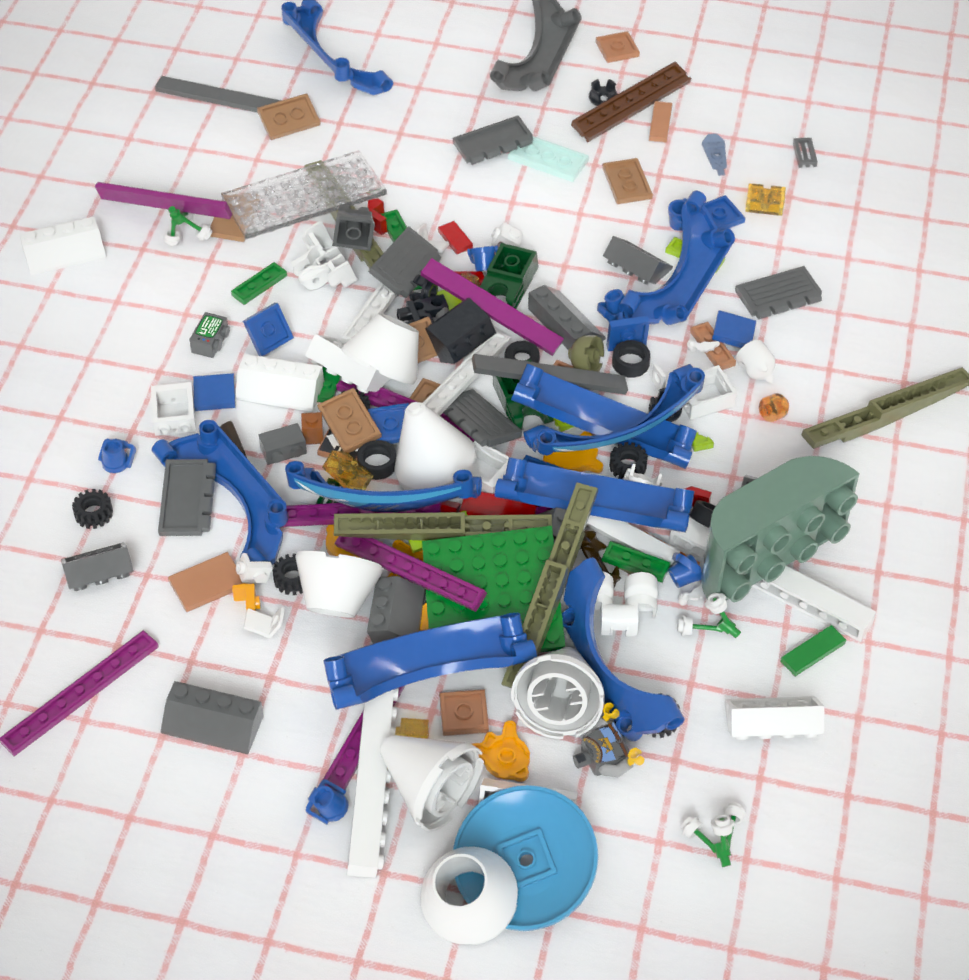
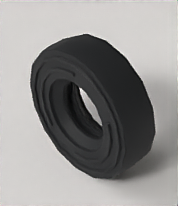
M524 340L511 343L504 353V358L518 360L515 358L516 354L527 353L530 356L527 360L531 359L535 363L540 361V353L537 346Z

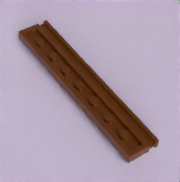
M675 61L572 120L571 126L582 137H585L588 143L653 105L655 101H660L689 84L692 78L688 77L682 67Z

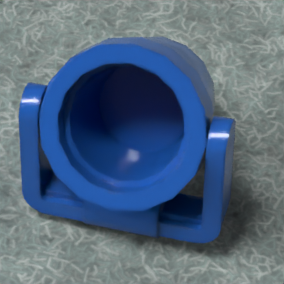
M687 198L674 200L669 204V225L674 230H683L681 211Z
M498 245L467 250L469 259L475 265L476 271H487L495 256V252L499 248Z
M619 289L611 290L604 296L605 302L598 303L597 311L608 321L617 320L616 315L620 312L618 305L624 297L623 292Z
M116 438L105 439L98 460L102 462L105 471L109 473L122 472L126 468H131L136 447L129 444L128 441ZM126 448H127V449H131V450H130V453H129V457H128L127 453L125 452V449H126Z
M677 552L673 554L671 559L677 564L668 569L677 588L701 580L702 569L691 554L688 556Z
M326 779L322 780L307 799L309 802L306 806V813L326 825L328 822L342 819L349 808L347 797L344 796L346 791ZM313 805L318 810L320 816L311 811Z

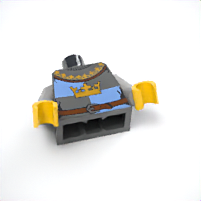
M606 703L604 705V715H601L595 726L583 736L581 742L582 752L573 755V761L577 769L589 765L596 776L620 777L633 768L634 763L636 765L644 763L645 759L642 756H638L642 751L638 748H632L629 751L614 722H609L610 718L616 719L619 716V710L617 709L613 710L610 714L614 704Z

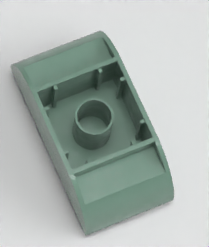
M821 456L799 457L787 461L723 497L712 513L701 576L702 589L707 600L713 593H722L726 596V601L730 599L732 602H738L749 593L752 585L763 579L767 583L772 582L782 574L785 566L797 560L799 563H804L816 553L820 545L827 541L836 544L844 539L851 528V525L848 523L850 510L858 500L855 490L860 473L849 465L835 459Z

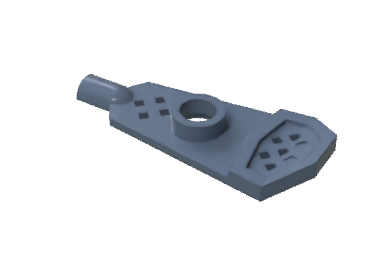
M708 134L702 141V147L712 169L717 170L718 176L725 175L724 169L727 168L725 140L718 134Z

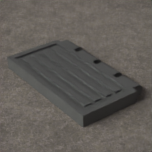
M519 115L453 137V144L466 163L470 162L472 165L484 161V157L488 160L501 155V151L505 154L517 150V146L522 148L531 145L533 141L532 133Z
M408 226L371 266L368 272L397 296L402 295L407 298L409 293L418 286L413 283L415 276L421 275V271L431 258L439 262L441 256L437 253L438 249Z
M805 266L739 284L735 287V292L751 316H756L757 319L769 317L772 313L776 315L789 311V308L793 310L806 306V302L810 305L822 301V290Z
M473 389L462 392L443 412L482 447L486 445L488 447L519 439L522 436V430Z
M208 459L166 460L158 526L159 536H202V532L210 531V515L212 514V497L215 484L213 479H215L216 474L215 463H209Z

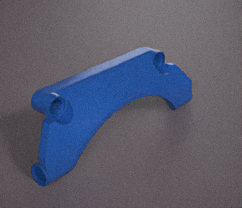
M302 0L299 7L294 2H285L281 5L283 23L290 25L334 72V77L337 81L344 82L350 80V84L354 88L371 95L387 92L392 88L393 80L384 71L367 72L351 68L347 58H337L334 60L321 48L316 37V30L322 18L323 9L316 0Z
M693 191L682 207V250L672 276L662 287L653 292L642 293L628 290L618 305V310L623 315L626 311L629 314V318L648 316L650 324H658L661 319L666 325H673L687 320L695 304L735 242V235L731 229L718 231V227L704 206L706 196L702 192Z
M204 420L199 425L200 435L198 433L169 443L165 439L157 441L152 447V453L164 467L166 460L208 459L209 463L216 464V474L213 480L221 484L236 497L247 517L248 535L242 553H247L250 562H271V565H273L277 560L283 540V532L279 528L288 521L286 503L214 420Z
M595 558L584 560L569 572L564 594V602L569 608L562 613L563 627L568 632L577 651L601 681L605 704H614L610 714L615 709L619 710V716L614 719L619 733L629 741H637L643 734L659 733L665 728L667 730L678 728L684 723L685 718L674 698L662 694L648 693L625 684L608 669L603 661L595 640L594 610L599 590L606 576ZM632 725V728L627 731L628 727Z

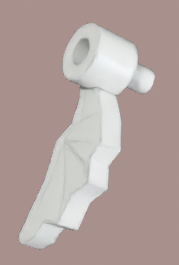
M690 339L687 342L689 351L697 349L701 353L714 351L715 347L720 345L719 341L697 343Z
M702 584L692 589L690 593H682L678 603L684 606L689 600L698 601L700 598H703Z

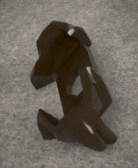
M586 529L580 549L586 559L595 558L602 571L613 577L615 588L616 583L621 579L619 567L616 566L613 572L609 573L599 555V551L606 549L607 546L598 540L595 531Z

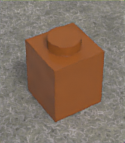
M322 412L301 413L302 433L306 440V445L321 444L324 439Z

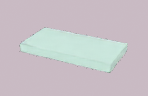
M534 136L531 145L522 148L517 146V150L511 151L508 154V160L574 182L589 161V155Z

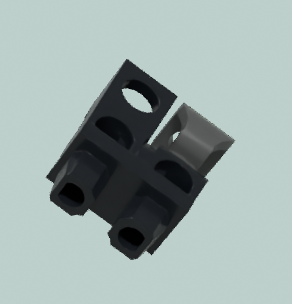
M444 294L415 301L410 300L406 301V307L397 309V319L400 321L408 320L405 323L410 324L429 316L431 323H433L449 311V306Z

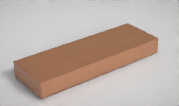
M655 101L649 141L667 143L672 103Z
M709 322L690 328V333L697 343L704 341L716 342L712 340L714 329ZM719 342L720 345L715 347L714 351L704 352L714 366L719 365L721 370L736 366V360L724 343Z

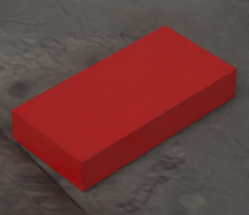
M455 221L438 227V233L445 241L449 242V246L456 255L473 248V243Z

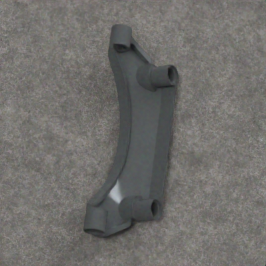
M532 0L535 14V36L530 52L519 63H507L497 60L490 73L491 80L501 90L522 91L529 86L535 92L549 86L581 22V14L578 9L573 8L565 12L557 0Z

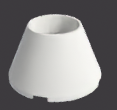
M378 313L342 347V352L349 358L367 368L370 366L380 371L379 374L412 385L417 380L419 331L394 317Z
M298 551L295 556L306 609L335 617L354 618L384 569L375 562L342 554L332 556L320 551Z
M480 847L454 849L441 856L428 870L421 887L420 900L422 912L430 927L445 940L455 944H481L499 935L512 920L517 908L518 885L509 865L496 853ZM465 872H476L485 876L483 891L474 902L465 906H453L446 903L447 887L456 876Z

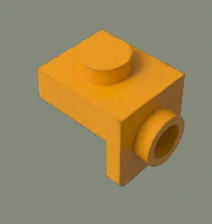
M243 583L232 586L234 601H246V610L248 608L255 611L260 609V596H256L254 584Z

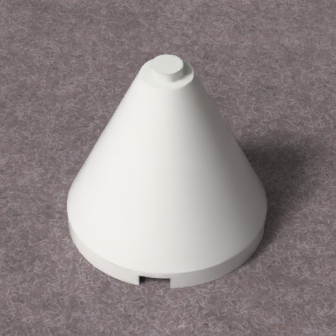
M420 402L411 403L405 410L394 467L395 475L401 487L405 490H417L453 484V475L456 471L464 469L470 472L473 471L472 464L474 461H477V453L473 442L425 404Z
M571 647L562 648L530 660L518 671L512 685L511 701H514L517 709L516 714L519 719L534 732L549 738L563 739L564 736L576 734L577 737L588 732L598 722L604 706L605 697L601 681L580 653Z
M391 735L384 738L380 744V754L415 823L428 832L442 828L453 819L449 814L456 806L461 809L465 806L482 774L484 761L479 758V754L481 755L482 751L470 743Z

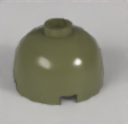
M583 335L575 340L568 351V357L574 368L600 372L603 364L599 363L600 357H604V344L601 337Z

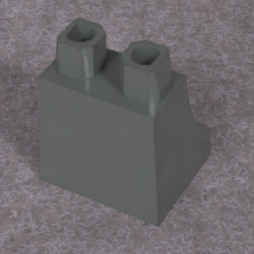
M342 204L337 212L332 246L370 251L375 226L372 212L367 207L355 210L351 209L349 205Z

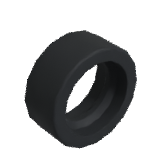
M636 340L620 342L613 350L612 366L618 374L625 377L635 378L642 376L650 366V350L645 344ZM626 354H634L642 358V361L635 364L626 363L620 357Z
M373 440L363 444L357 454L358 468L361 474L373 480H381L391 476L395 472L394 467L397 456L395 448L390 443L382 440ZM375 454L385 455L389 458L387 463L379 466L370 465L365 462L369 456Z
M697 500L690 513V517L710 528L712 513L716 506Z

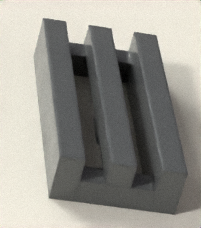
M812 137L794 138L793 147L798 167L802 168L803 165L806 168L810 167V165L817 167L818 161ZM799 143H800V146H801V150H802V154H803L804 160L802 159V155H801ZM805 143L808 145L811 159H808Z

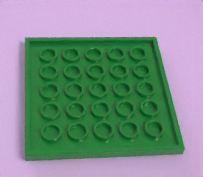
M552 526L422 541L423 562L487 592L477 612H474L426 589L428 628L501 616L508 613H520L523 626L545 562L549 560L554 546ZM561 601L540 653L566 648Z

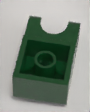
M501 243L487 269V274L480 288L493 296H506L507 304L517 309L539 267L537 251Z
M493 376V387L508 419L521 430H524L522 426L524 417L528 415L538 416L544 424L554 421V418L511 400L515 388L520 382L519 379Z

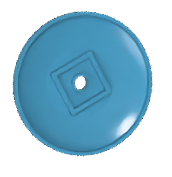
M540 786L510 787L482 800L463 821L453 850L462 847L485 848L499 855L509 865L518 885V897L515 914L505 929L514 931L543 929L568 917L587 897L594 883L598 868L597 840L585 814L566 796ZM526 854L533 856V862L529 866L520 864L521 857ZM465 872L455 877L458 889L467 904L474 902L482 893L485 884V876L482 874Z

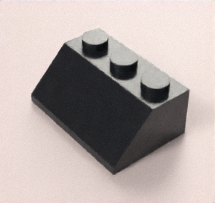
M466 298L425 328L440 362L450 364L457 363L496 334L490 317L470 298Z

